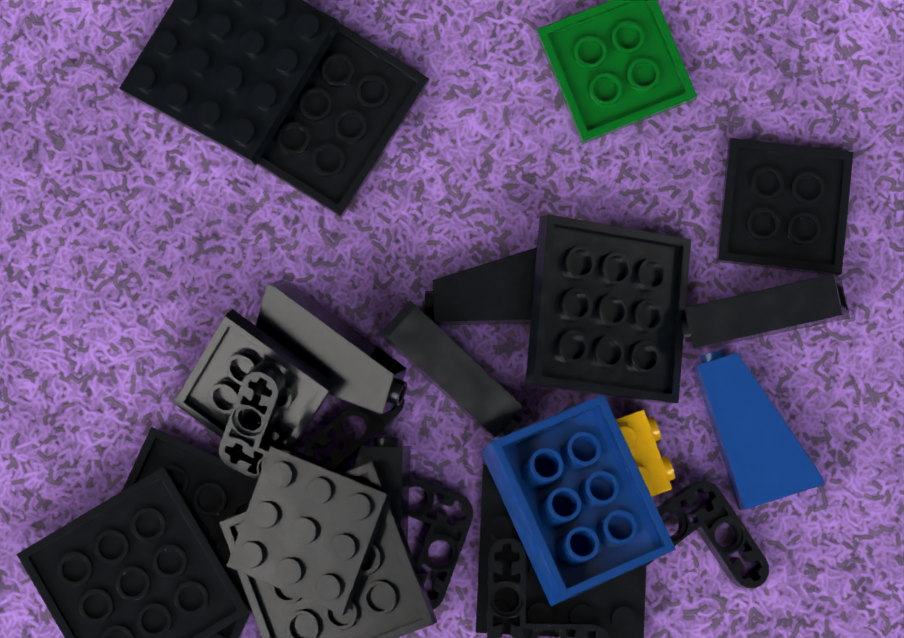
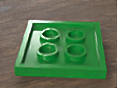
M610 0L537 29V36L582 145L692 102L697 98V94L657 0Z

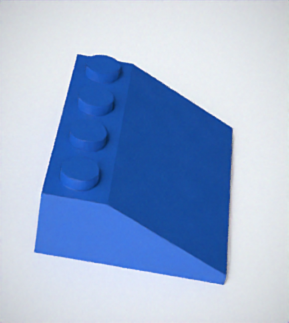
M604 394L491 441L481 451L550 606H554L676 550Z

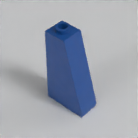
M720 349L700 356L702 364L695 366L693 370L739 510L749 509L825 485L822 475L740 355L734 353L726 356L725 350Z

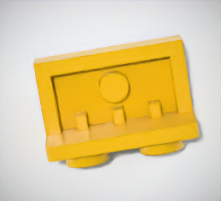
M641 410L616 419L651 497L672 490L670 481L676 479L669 457L667 455L661 457L656 441L661 440V434L654 416L647 418L645 411Z

